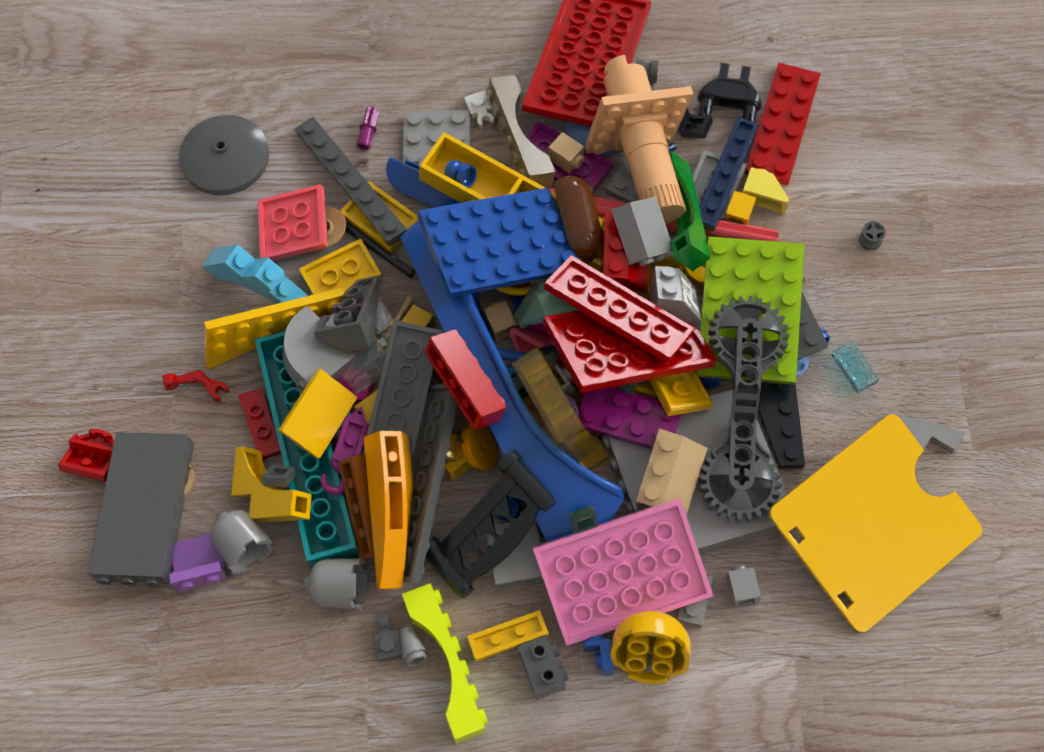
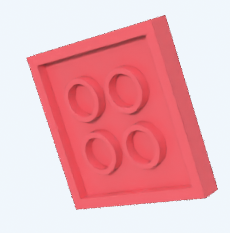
M321 184L258 200L260 258L268 257L272 261L328 248L324 188Z

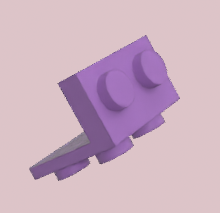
M210 534L175 543L172 560L174 573L169 574L172 586L178 592L190 591L204 585H214L228 579L225 562L213 545Z

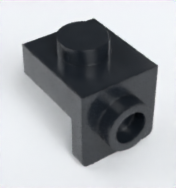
M687 108L679 124L678 131L682 137L706 138L713 120L710 115H692Z

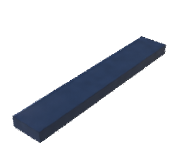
M737 117L699 205L705 230L714 233L757 132L758 123Z

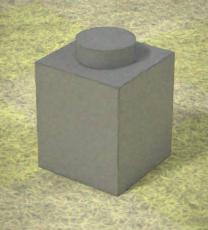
M745 565L732 568L727 574L726 581L733 608L757 604L761 594L754 567L746 568Z

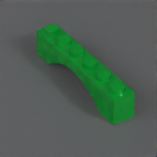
M670 151V158L686 208L684 215L677 219V234L670 243L673 258L694 271L711 257L690 164Z

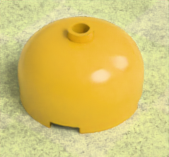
M658 611L637 612L626 617L616 628L612 639L611 659L615 667L619 666L627 673V677L632 680L647 684L668 683V678L678 674L682 676L689 667L690 638L683 625L668 614ZM648 654H653V672L643 671L646 669Z

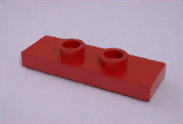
M260 387L238 395L255 448L261 451L262 460L281 454L276 429L262 388Z

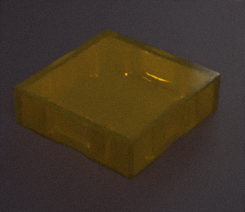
M538 348L511 363L557 445L566 454L589 470H593L610 459L596 433L587 431L582 425L561 389V386L565 384L564 380ZM571 393L569 395L573 397V399L575 400L579 412L580 406L574 398L573 394Z

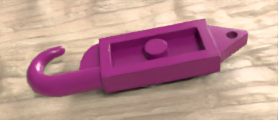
M362 407L358 408L350 416L346 415L338 435L330 462L333 469L340 474L338 461L360 455L364 437L369 426L366 423ZM321 475V486L327 493L341 495L345 492L342 478L339 486L331 487L326 482V475Z

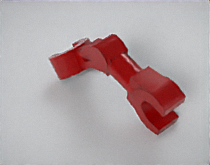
M195 370L194 372H188L179 376L172 373L162 375L166 390L176 389L180 384L197 382L206 387L207 392L216 402L221 401L220 396L216 394L218 390H223L227 394L230 392L226 383L216 379L212 381L202 370Z

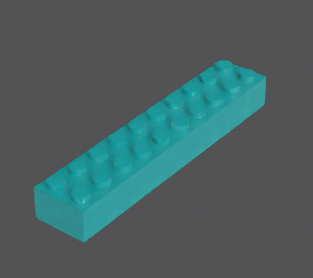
M284 331L257 338L255 343L284 466L295 467L296 476L289 484L290 490L312 494L310 518L307 520H297L306 560L312 569L314 564L322 559L359 557L345 493L331 495L322 488L320 482L321 475L323 474L326 475V482L331 487L339 486L341 481L340 473L333 469L330 462L334 451L332 442L330 441L320 459H316L278 431L301 395L296 383L287 373L283 363L282 351L286 332Z

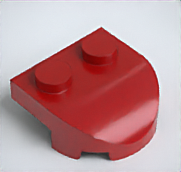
M89 429L88 434L78 436V434L73 435L68 440L69 449L58 464L59 471L105 482L114 446L112 435L100 429Z

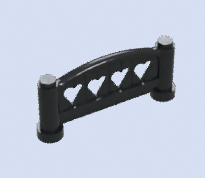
M516 449L507 453L496 466L504 475L442 542L436 536L429 539L430 546L425 560L429 561L453 591L463 599L473 592L472 582L497 567L518 547L530 530L538 512L543 510L546 513L556 504L554 496L522 462L523 457ZM508 496L524 500L527 503L526 510L520 511L518 518L512 515ZM492 514L503 516L510 520V527L504 528L502 535L496 533ZM476 531L489 534L494 538L493 545H489L486 552H482L479 548ZM460 548L475 552L478 555L477 562L471 563L470 569H466L463 565Z

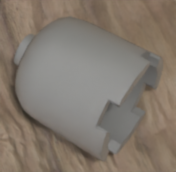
M235 510L222 513L218 516L211 529L210 539L233 574L247 573L249 571L247 567L255 562L260 565L273 551L270 537L256 520L249 517V513L246 511Z
M361 558L322 559L314 564L310 575H307L305 579V588L309 590L312 601L316 605L325 608L362 610L365 605L361 602L362 595L368 594L369 583L368 570H363L362 567L365 564V560Z

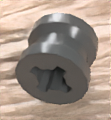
M876 221L866 223L859 237L860 245L867 250L878 249L886 234L884 226Z

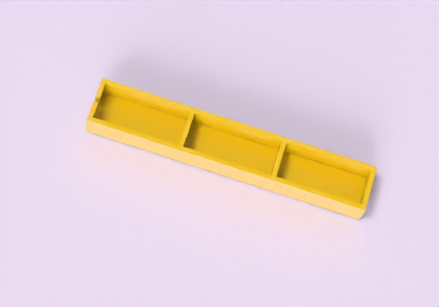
M445 132L442 133L419 166V180L460 203L545 188ZM451 160H457L462 162L463 165L469 164L476 168V179L470 188L444 175L445 168ZM550 190L560 213L556 193ZM598 217L601 226L603 219ZM599 241V246L595 252L597 256L591 262L584 261L579 257V260L599 272L601 265V241ZM666 254V259L648 264V292L635 293L645 299H650L649 284L654 266L679 268L682 273L685 266Z

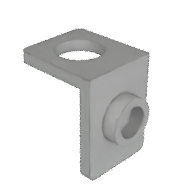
M556 361L553 362V365L565 384L546 396L547 401L551 405L558 394L569 395L575 391L569 382L573 379L565 366L560 368Z

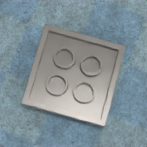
M470 110L404 112L403 163L405 164V161L409 160L420 165L443 132L470 146Z

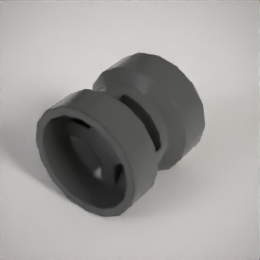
M637 59L636 64L642 65L645 68L649 82L657 83L658 61L652 60L647 63L644 60Z

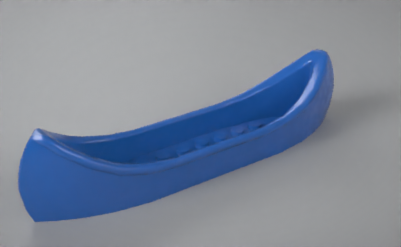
M417 221L401 236V240L445 333L456 329L460 337L465 340L473 357L478 360L479 366L485 375L490 378L498 395L505 402L507 408L501 420L490 425L504 456L516 449L523 457L522 462L554 496L556 501L554 507L546 513L540 510L536 517V521L546 541L550 542L609 522L624 501V494L621 488L579 464L561 450L539 427L524 404L489 333L481 310L479 292L448 298L421 225Z

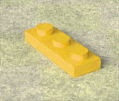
M538 610L468 635L467 638L475 661L479 662L515 649L519 645L547 635L548 637L549 633L541 611Z

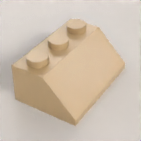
M659 429L636 504L650 508L680 497L687 516L708 448L684 436Z

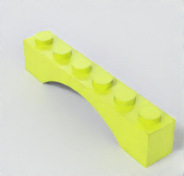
M431 583L403 593L402 596L412 624L424 630L437 642L449 662L452 690L446 717L456 744L486 733L484 725L488 724L484 709L478 710L475 703L479 696L475 685H469L466 679L470 672L466 661H460L457 655L461 648L457 637L450 636L448 628L452 627L448 613L442 614L439 605L443 604V600L439 590H433Z

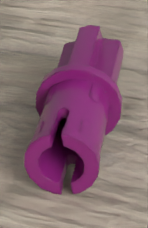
M368 106L366 108L363 123L359 126L361 131L356 146L362 150H369L371 148L373 134L377 131L375 126L379 111L376 107Z

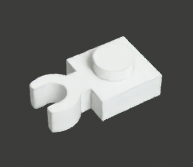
M485 90L464 97L467 109L470 110V116L472 119L477 118L480 130L483 129V121H489L490 125L494 126V117L491 114L492 106L490 101L487 100Z

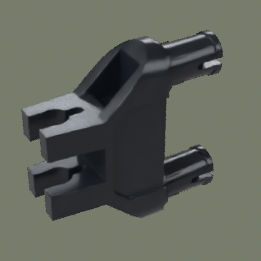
M721 63L719 76L707 83L698 93L697 99L700 106L697 115H704L705 113L711 116L713 105L744 110L742 119L755 122L757 112L762 107V101L756 89L749 82L751 67L742 66L739 80L727 78L730 64Z

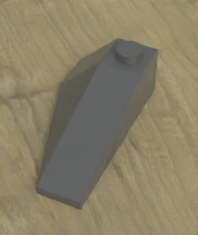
M379 276L356 280L343 294L344 300L331 307L332 313L329 316H323L319 320L314 331L315 337L346 353L352 351L362 352L370 348L375 333L380 284Z

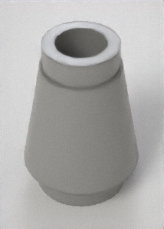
M412 626L402 628L399 631L403 661L407 663L408 667H416L423 664L427 660L426 648Z

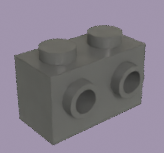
M546 635L518 646V653L536 700L565 690V681H568V676L564 666H558L555 657H558L559 653L554 641L549 642Z

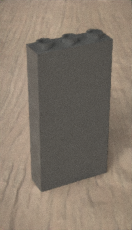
M116 432L88 574L97 583L111 585L112 582H120L127 586L145 583V585L150 587L170 584L169 574L172 573L175 543L178 539L185 499L184 490L188 481L189 463L191 464L194 443L188 435Z

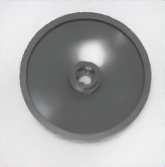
M220 115L202 121L189 131L181 144L179 161L186 179L195 188L212 195H230L247 189L262 176L269 161V147L265 135L252 121L235 115Z

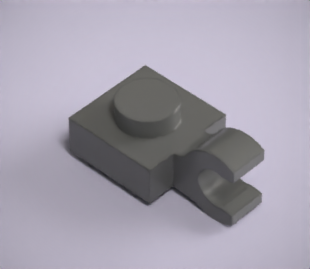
M387 612L377 614L380 633L373 635L377 661L402 657L399 630L391 631Z

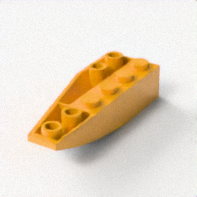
M378 431L364 437L377 590L402 588L414 488L409 436L402 431Z

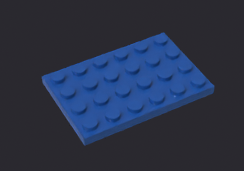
M549 188L419 210L417 213L419 223L448 298L550 278L571 255L579 259L568 242L562 217Z

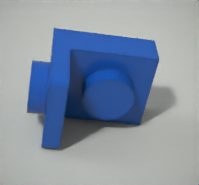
M603 636L588 638V641L584 642V652L600 651V653H595L597 669H602L603 676L613 675L610 639H604Z

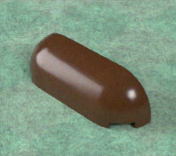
M565 176L556 181L555 193L566 236L573 251L584 261L591 262L597 256L595 252L599 246V241H603L602 229L591 188L587 182L579 177Z

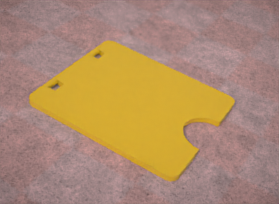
M894 414L882 418L775 503L769 510L771 521L850 626L857 632L869 630L982 534L980 522L956 491L939 497L926 493L918 485L915 477V465L919 456L925 450L903 421ZM794 527L803 537V540L799 543L796 542L789 532ZM842 592L852 602L847 608L837 596Z

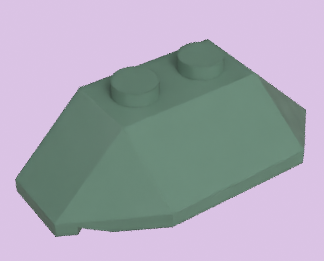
M543 280L529 289L516 310L514 319L520 328H524L528 325L543 323L545 316L579 310L544 290V284L547 280Z

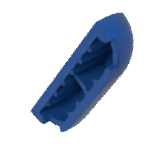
M395 158L388 159L386 165L387 178L396 190L433 207L460 203L419 180V164L406 160L404 164Z

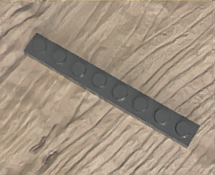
M312 117L297 126L295 130L299 137L390 247L399 241L407 229L316 119Z

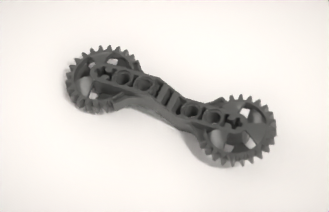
M739 296L738 303L730 299L728 306L722 304L720 311H715L714 319H711V327L708 331V335L711 336L709 344L714 345L712 353L720 352L717 360L729 371L733 380L728 436L721 445L711 451V458L707 457L704 463L706 466H702L700 471L704 475H701L698 482L703 483L700 486L699 492L706 493L703 497V502L711 500L709 510L717 507L718 517L724 512L726 513V521L735 516L736 523L740 522L741 517H744L746 522L750 523L752 515L757 520L760 519L761 512L767 515L770 510L769 507H772L776 503L775 499L779 498L781 493L777 490L782 486L781 482L776 481L780 478L781 473L773 472L777 467V463L769 464L772 455L761 446L757 439L756 420L761 378L768 370L777 365L778 358L781 359L783 357V350L787 349L788 343L786 341H788L790 334L785 333L789 326L782 324L785 316L777 317L778 308L770 310L771 302L764 306L762 305V298H759L757 303H755L752 296H749L748 302H744L742 296ZM764 314L760 321H757L760 315ZM738 328L735 339L720 336L718 329ZM763 330L778 333L779 340L762 341ZM748 333L751 337L750 342H747ZM748 354L752 356L753 359H745L742 355ZM748 377L753 382L747 383L744 382L741 378ZM743 432L748 438H739L736 433ZM742 455L747 461L739 462L735 456ZM739 473H743L741 483L744 485H739V481H737ZM726 476V486L709 483V477ZM754 479L769 481L771 488H752ZM731 495L732 498L727 506L723 505L728 496Z

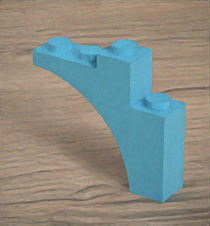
M238 244L214 248L202 265L217 280L228 281L246 287L276 304L308 296L284 275L285 271L268 257L255 259Z

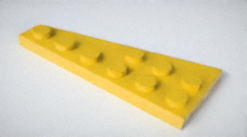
M343 288L204 322V356L207 370L256 349L255 339L286 331L291 319L306 306L320 319L325 315L331 314V307L344 300L343 294L345 292Z

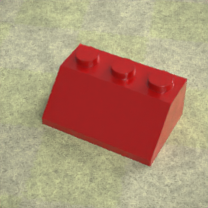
M605 212L601 225L603 241L601 242L600 272L633 292H648V264L640 266L638 262L629 265L613 214Z

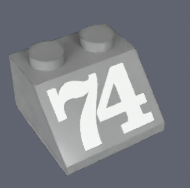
M654 266L649 284L650 302L685 323L700 324L701 317L696 287L679 268Z

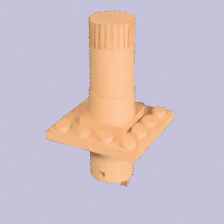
M625 55L613 58L605 65L604 74L606 76L604 84L608 96L601 98L585 143V150L587 154H601L605 151L624 150L639 200L657 197L665 224L682 217L684 212H686L670 158L668 144L674 138L693 96L691 86L652 91L645 68L639 64H627Z

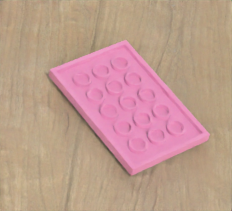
M680 497L533 547L566 646L615 630L626 617L641 611L666 613L713 597Z

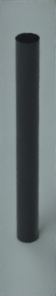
M346 221L345 232L357 240L361 238L366 247L409 278L414 276L416 271Z

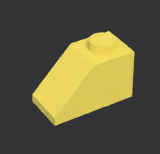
M751 167L743 192L756 197L755 206L785 214L789 198L774 174L764 169Z

